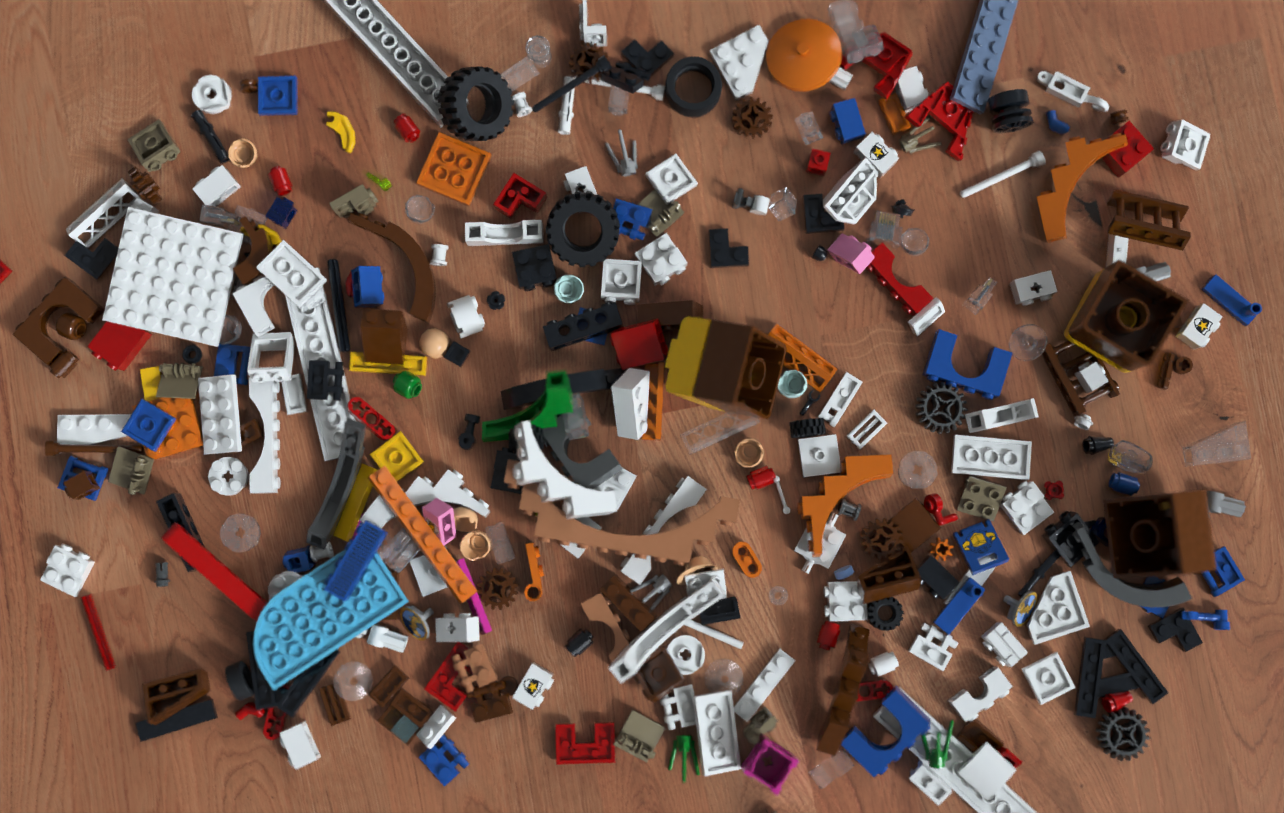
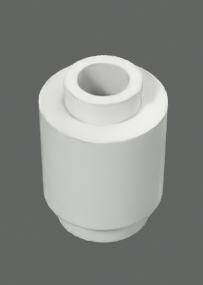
M885 652L870 658L871 663L868 664L872 675L876 674L877 677L889 673L899 666L893 652Z

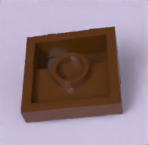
M665 646L653 652L633 675L638 684L641 683L643 687L642 693L645 698L653 702L658 701L670 693L672 688L685 681Z

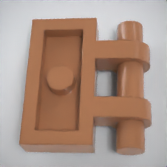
M483 643L465 650L464 653L467 658L461 661L459 654L452 657L453 667L458 671L461 678L460 683L462 687H465L467 693L474 690L472 686L474 681H477L480 688L498 679ZM468 664L470 665L472 672L474 674L470 677H468V674L464 667Z

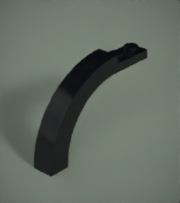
M600 369L567 374L572 394L611 390V386L628 369ZM546 379L500 391L504 410L522 408L533 404L544 392Z

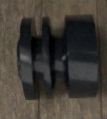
M1025 89L1001 92L987 100L990 113L997 114L991 119V122L994 124L992 126L994 133L1015 132L1034 123L1033 118L1030 116L1032 114L1031 110L1025 108L1030 104L1028 92Z

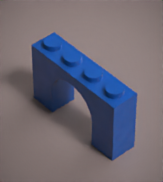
M940 329L936 331L922 375L927 376V380L932 382H938L939 380L945 382L946 386L952 384V388H956V386L964 388L963 391L970 394L980 393L982 394L981 397L993 400V398L999 397L1013 353L996 347L991 348L982 373L976 378H966L955 371L951 361L958 335Z
M897 686L882 698V704L900 722L902 727L900 737L889 745H878L870 741L854 725L846 733L841 743L873 777L878 774L882 775L888 769L887 765L891 761L896 762L902 756L901 752L906 747L908 749L911 748L916 742L915 739L920 734L923 736L930 729V718Z

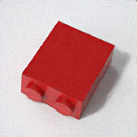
M658 318L618 328L611 333L610 341L612 346L615 347L617 353L616 360L621 365L622 370L664 360L668 356V348Z
M106 321L87 347L92 350L91 354L100 360L103 358L108 361L106 365L111 369L125 371L152 334L147 330Z

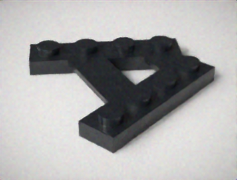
M1117 629L1104 640L1084 637L1074 715L1096 719L1098 698L1105 697L1106 694L1139 688L1150 704H1155L1168 694V691L1122 629ZM1116 656L1127 671L1101 678L1103 659Z
M255 631L246 632L256 710L278 707L294 718L340 654V651L336 649L301 672L288 690L277 688L273 691L256 660L254 652Z

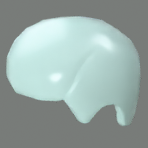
M563 275L554 284L555 296L564 303L578 301L584 293L582 281L574 275Z
M784 371L780 376L777 389L783 396L795 399L806 391L807 379L800 371Z

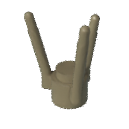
M930 115L925 118L922 125L931 118ZM914 126L899 139L902 150L905 153L909 151L912 154L916 151L940 146L942 143L936 142L916 147L918 145L917 139L934 130V126L917 135L912 133L920 127L916 128Z

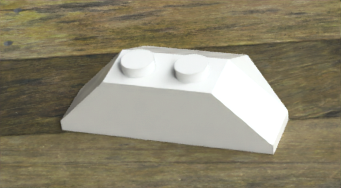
M866 157L849 170L823 199L824 209L835 221L856 224L876 200V177H878V170Z

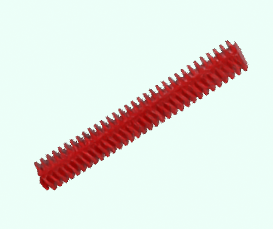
M86 595L81 597L82 605H84L83 608L87 612L86 617L90 621L89 626L92 628L93 638L97 642L96 644H98L97 649L100 651L101 661L105 665L104 667H106L104 670L108 671L116 668V665H113L115 664L114 660H112L114 658L110 656L112 653L109 651L111 649L107 647L109 645L106 642L107 640H105L107 637L103 635L105 633H102L104 630L101 628L103 626H100L102 624H99L101 621L98 618L100 617H97L98 615L96 614L98 612L94 610L96 605L92 603L94 601H91L93 596Z

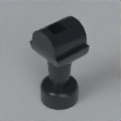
M466 413L464 420L467 422L464 433L458 439L461 448L470 450L473 448L474 443L476 444L474 428L475 424H479L480 416Z

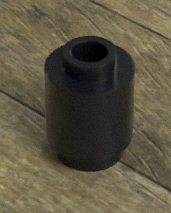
M580 628L567 640L568 643L565 647L576 657L594 643L592 641L594 636L587 629L583 631Z

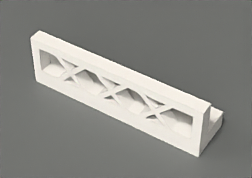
M122 178L69 225L66 231L75 242L79 241L89 248L127 213V208L134 203L136 198L141 200L142 198ZM127 192L135 197L130 203H122V197ZM111 206H119V213L116 216H108V209ZM97 219H105V225L102 228H94V222ZM83 232H91V238L86 243H83L78 238Z

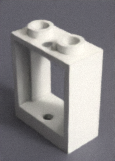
M291 332L265 333L259 337L255 333L252 335L247 368L252 382L291 380L295 342ZM286 350L284 367L259 368L261 351Z

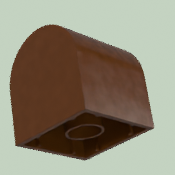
M1206 490L1103 500L1113 579L1186 575L1217 569ZM1170 501L1171 509L1159 510L1157 503Z

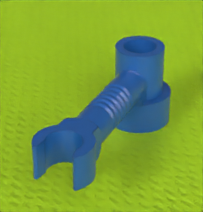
M1215 610V613L1182 611L1183 620L1213 621L1214 630H1230L1227 610Z

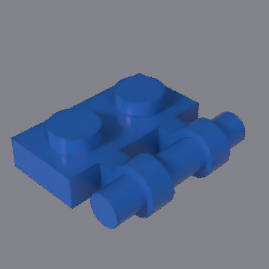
M616 199L613 209H615L619 219V235H627L633 240H636V238L643 240L645 233L640 232L639 229L640 226L648 228L653 209ZM624 221L633 223V228L623 227Z
M442 735L439 741L443 746L439 748L435 744L431 749L428 748L422 753L419 758L445 787L460 773L455 767L458 763L463 769L470 763L465 759L466 756L463 752L460 753L453 745L454 742L445 735ZM446 750L455 758L452 762L444 754Z

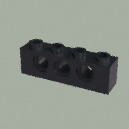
M607 302L602 304L601 308L595 310L589 308L582 311V314H570L565 316L564 320L547 322L543 329L550 350L555 351L622 328L623 324L616 303ZM598 316L606 317L605 322L601 324L597 323L596 319ZM580 322H587V328L583 330L578 328ZM562 328H569L570 331L567 335L563 336L560 334Z
M173 493L156 501L168 529L176 522L204 546L181 494ZM182 558V561L186 567L187 572L197 571L184 558Z

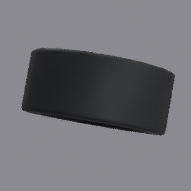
M239 661L227 666L225 675L229 688L235 698L241 701L253 696L252 675L246 663Z

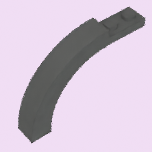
M350 418L346 420L340 455L331 485L315 520L308 530L306 543L325 550L339 523L360 469L365 448L363 441L366 425Z
M1080 522L1072 525L1075 530L1072 534L1076 542H1081L1083 546L1081 552L1086 559L1082 561L1083 565L1094 580L1112 596L1124 602L1142 607H1167L1192 599L1185 583L1179 577L1162 583L1145 585L1131 583L1120 578L1113 579V574L1103 565L1083 525Z

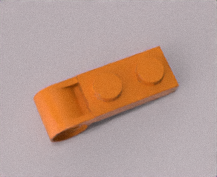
M535 543L526 544L533 583L525 588L524 595L529 601H537L543 595L541 577L544 576L543 566L538 563V557H541L539 546H535ZM531 587H536L539 590V595L536 598L529 596L528 591Z

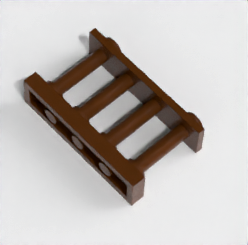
M1114 189L1107 202L1108 206L1116 207V215L1108 227V234L1182 251L1191 238V233L1181 230L1180 222L1189 209L1187 205ZM1124 209L1135 211V219L1124 217ZM1143 213L1152 215L1154 224L1144 222ZM1162 218L1172 220V228L1162 226Z
M1066 341L1054 347L1049 343L1039 348V351L1074 417L1086 412V404L1106 394H1109L1111 398L1120 395L1117 382L1111 378L1102 360L1087 352L1063 364L1059 361L1058 354L1075 346V344ZM1088 360H1091L1092 363L1097 362V364L1104 368V375L1109 382L1104 384L1105 387L1081 398L1075 391L1077 387L1081 386L1078 379L1070 380L1066 373H1068V370Z

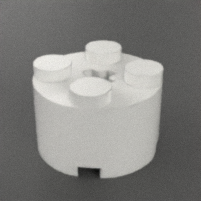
M470 295L447 303L448 308L452 311L450 315L457 333L461 332L459 335L460 339L483 331L482 328L485 322L482 314L477 313L478 304L475 296L470 297Z

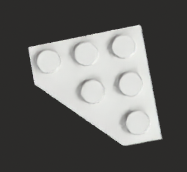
M760 25L710 50L715 64L736 101L752 93L768 43Z
M1066 571L1049 578L1027 624L1034 645L1090 627L1071 571Z

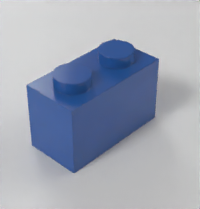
M855 98L833 104L829 115L831 121L835 122V135L837 140L840 139L841 145L863 139L866 133Z
M358 266L352 269L354 307L376 308L382 305L385 295L382 291L383 274L381 273L380 266Z

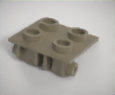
M655 189L637 204L653 209L648 229L656 237L662 234L685 213L677 201H672L666 205Z
M165 362L160 364L159 371L162 372L156 397L195 399L198 378L201 376L203 367L196 366V364L186 365L184 363L180 365L178 363L173 365Z
M118 446L108 482L127 488L128 493L131 495H135L136 492L145 494L154 458Z
M969 476V478L965 479L964 485L966 486L957 511L994 521L1007 487Z
M632 710L613 745L647 762L649 758H654L655 752L653 750L665 727Z

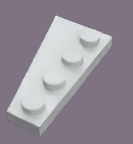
M132 414L58 415L57 443H60V445H95L127 437L121 431Z

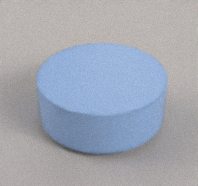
M847 565L834 571V575L838 580L847 578L854 573L852 565Z

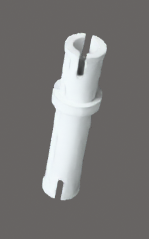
M569 76L565 77L564 85H566L575 78ZM574 89L562 96L561 111L558 114L560 117L559 134H570L571 119L574 116L572 112Z

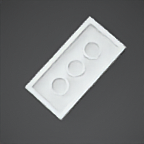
M236 375L198 378L204 455L242 451Z
M954 435L951 473L1029 480L1032 441Z
M725 690L693 696L702 775L709 776L741 769L732 691Z

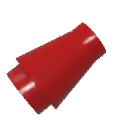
M1129 691L1106 694L1102 698V705L1109 713L1112 711L1117 712L1132 702L1133 696Z

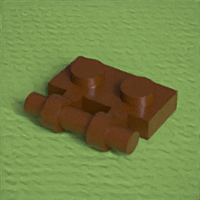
M493 681L489 685L480 688L479 685L474 686V690L467 693L468 698L475 697L477 699V702L470 704L475 723L513 713L509 694L501 695L500 693L501 689H505L504 681ZM491 692L493 697L485 699L484 694Z

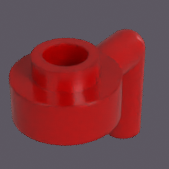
M933 493L925 497L924 507L929 513L934 514L938 525L957 521L958 516L955 513L942 516L943 502L938 494Z

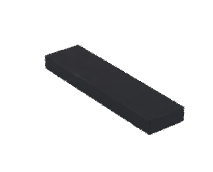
M210 699L185 707L158 725L150 724L146 719L137 722L136 727L140 742L216 719L218 716L214 701Z

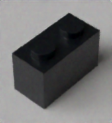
M928 555L917 566L921 577L920 585L923 586L925 584L929 588V594L935 599L944 600L959 584L932 555Z

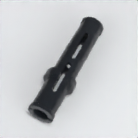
M202 110L193 112L191 117L197 124L199 133L205 137L220 164L228 162L230 160L228 153L214 132L212 123L208 122Z

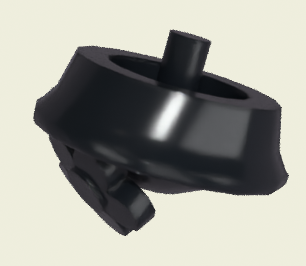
M904 199L896 201L891 206L892 213L900 214L899 218H903L904 215L911 216L915 209L906 205Z

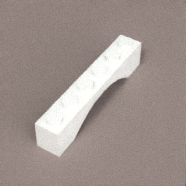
M249 377V397L256 404L261 414L265 432L261 456L254 469L250 472V493H278L281 485L280 477H278L280 459L277 458V450H280V440L277 439V431L280 430V421L277 420V412L280 411L277 393L280 391V385L277 381L252 382Z
M689 476L686 479L682 477L676 485L678 490L675 495L672 493L665 501L668 505L664 510L659 509L654 517L656 522L653 526L648 525L643 535L657 534L665 522L674 514L685 508L695 506L707 489ZM633 553L631 558L626 557L620 565L623 568L621 572L640 585L651 570V556L641 559L635 558V553Z

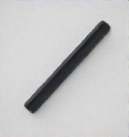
M330 259L327 261L339 350L341 352L350 351L339 263L337 259Z

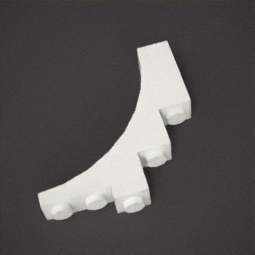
M522 421L515 426L514 436L518 442L517 455L520 459V462L515 464L513 469V476L516 479L517 485L539 483L538 493L542 502L564 500L563 511L567 519L609 515L617 511L614 492L586 489L572 483L547 461L533 436L530 421Z
M448 469L435 487H432L434 483L424 476L422 479L418 476L405 493L414 506L427 504L438 498L444 503L468 507L485 518L490 513V510L487 509L489 505L482 499L479 501L475 500L472 497L474 494L466 487L463 490L461 489L465 483L462 480L463 475L455 469L453 472ZM379 495L361 517L360 521L364 523L367 520L382 528L395 515Z

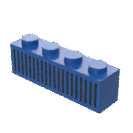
M367 520L364 523L360 522L355 530L357 533L354 540L350 539L345 547V550H347L344 557H339L334 566L337 569L333 575L329 574L324 582L326 585L324 590L344 602L350 598L388 534L387 531Z

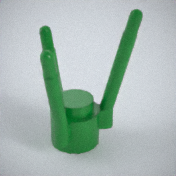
M950 720L944 750L940 749L939 732L936 734V749H931V752L929 751L925 734L922 736L925 759L929 760V766L932 768L945 767V760H948L953 720Z
M676 735V740H673L668 770H672L678 748V752H682V782L685 783L686 752H690V748L696 775H700L695 751V740H692L691 735Z

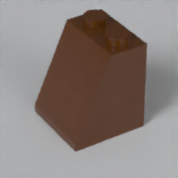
M363 308L361 334L365 362L404 365L408 328L403 312Z

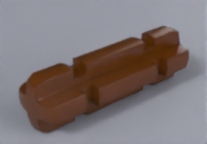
M1166 352L1164 354V362H1162L1159 374L1160 379L1157 383L1159 389L1167 390L1170 382L1168 380L1171 379L1174 366L1172 363L1175 362L1176 358L1174 353Z

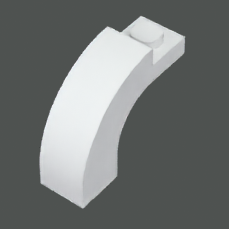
M1034 398L965 414L969 433L1039 417Z

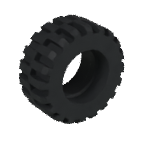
M483 66L465 67L452 72L451 77L445 79L444 83L446 85L441 86L439 91L442 94L441 97H438V103H440L441 107L438 110L439 114L443 116L441 119L443 124L448 125L447 130L450 133H455V137L465 141H487L496 138L497 135H501L505 131L504 127H508L510 123L509 117L513 115L511 107L514 105V100H511L510 95H512V91L507 88L508 83L505 79H501L500 73ZM474 86L482 92L485 99V112L478 122L471 118L467 110V96Z
M577 191L574 194L566 195L552 208L547 220V241L552 247V252L557 254L561 261L569 262L568 265L574 266V264L579 265V267H585V265L595 266L597 262H603L608 255L612 254L618 242L620 224L617 213L612 208L611 203L608 200L605 201L603 196L599 194L594 195L589 191L586 193ZM576 212H588L599 220L601 234L594 244L579 246L567 238L565 224L571 215Z

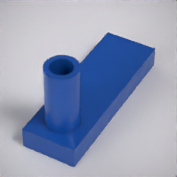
M1217 274L1213 275L1201 289L1244 326H1248L1256 315L1262 311V306L1259 303L1251 304Z
M968 577L933 623L950 635L986 589L971 577Z

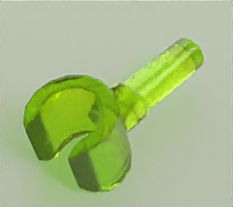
M367 173L366 176L375 181L383 191H387L392 187V184L386 177L380 180L371 173Z

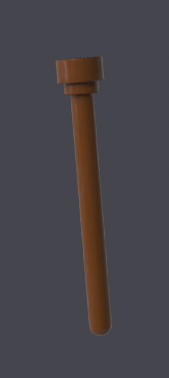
M46 441L45 455L55 456L60 452L116 453L118 446L141 453L143 448L140 445H60L56 441Z

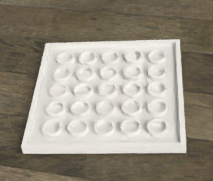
M128 207L102 320L218 347L235 275L233 268L237 266L244 234Z

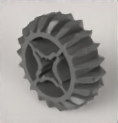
M941 382L939 386L937 383H933V389L927 386V392L922 390L920 392L922 397H917L916 400L921 404L915 405L916 409H920L916 416L922 415L919 423L925 421L924 428L926 429L931 426L930 432L933 433L937 428L938 434H942L943 429L947 434L950 433V428L953 431L957 429L956 424L959 426L963 424L960 419H965L966 417L962 412L968 411V408L962 407V405L966 404L967 401H961L960 398L964 396L963 393L956 394L959 390L958 388L953 389V391L951 390L952 384L945 388L944 382ZM935 393L946 394L951 399L944 401L940 396L937 397ZM931 397L933 408L930 412H927V402ZM948 403V405L945 406L943 411H938L934 413L936 410H938L940 405H945ZM955 404V415L951 418L950 407ZM938 415L943 420L945 419L947 423H938L932 417Z
M1123 707L1122 710L1119 709L1117 712H1108L1109 716L1103 714L1104 722L1098 721V724L1102 725L1101 729L1096 728L1095 730L1101 734L1096 736V739L1101 741L1099 747L1104 748L1103 752L1105 754L1110 753L1111 758L1115 759L1117 757L1119 761H1123L1124 758L1127 761H1131V756L1138 758L1137 752L1144 753L1143 746L1149 747L1145 743V739H1151L1150 736L1146 735L1150 729L1144 727L1147 725V721L1141 720L1143 717L1141 714H1136V711L1133 709L1129 711L1126 707ZM1123 718H1128L1130 720L1128 723H1124L1121 726L1115 723L1117 720ZM1110 729H1112L1113 735L1111 738L1109 736ZM1120 730H1123V731H1124L1123 733H1124V735H1125L1126 738H1123V737H1122L1123 735H1122V733H1121ZM1136 730V738L1134 739L1133 732ZM1125 742L1131 745L1126 749H1116L1118 745L1121 746Z

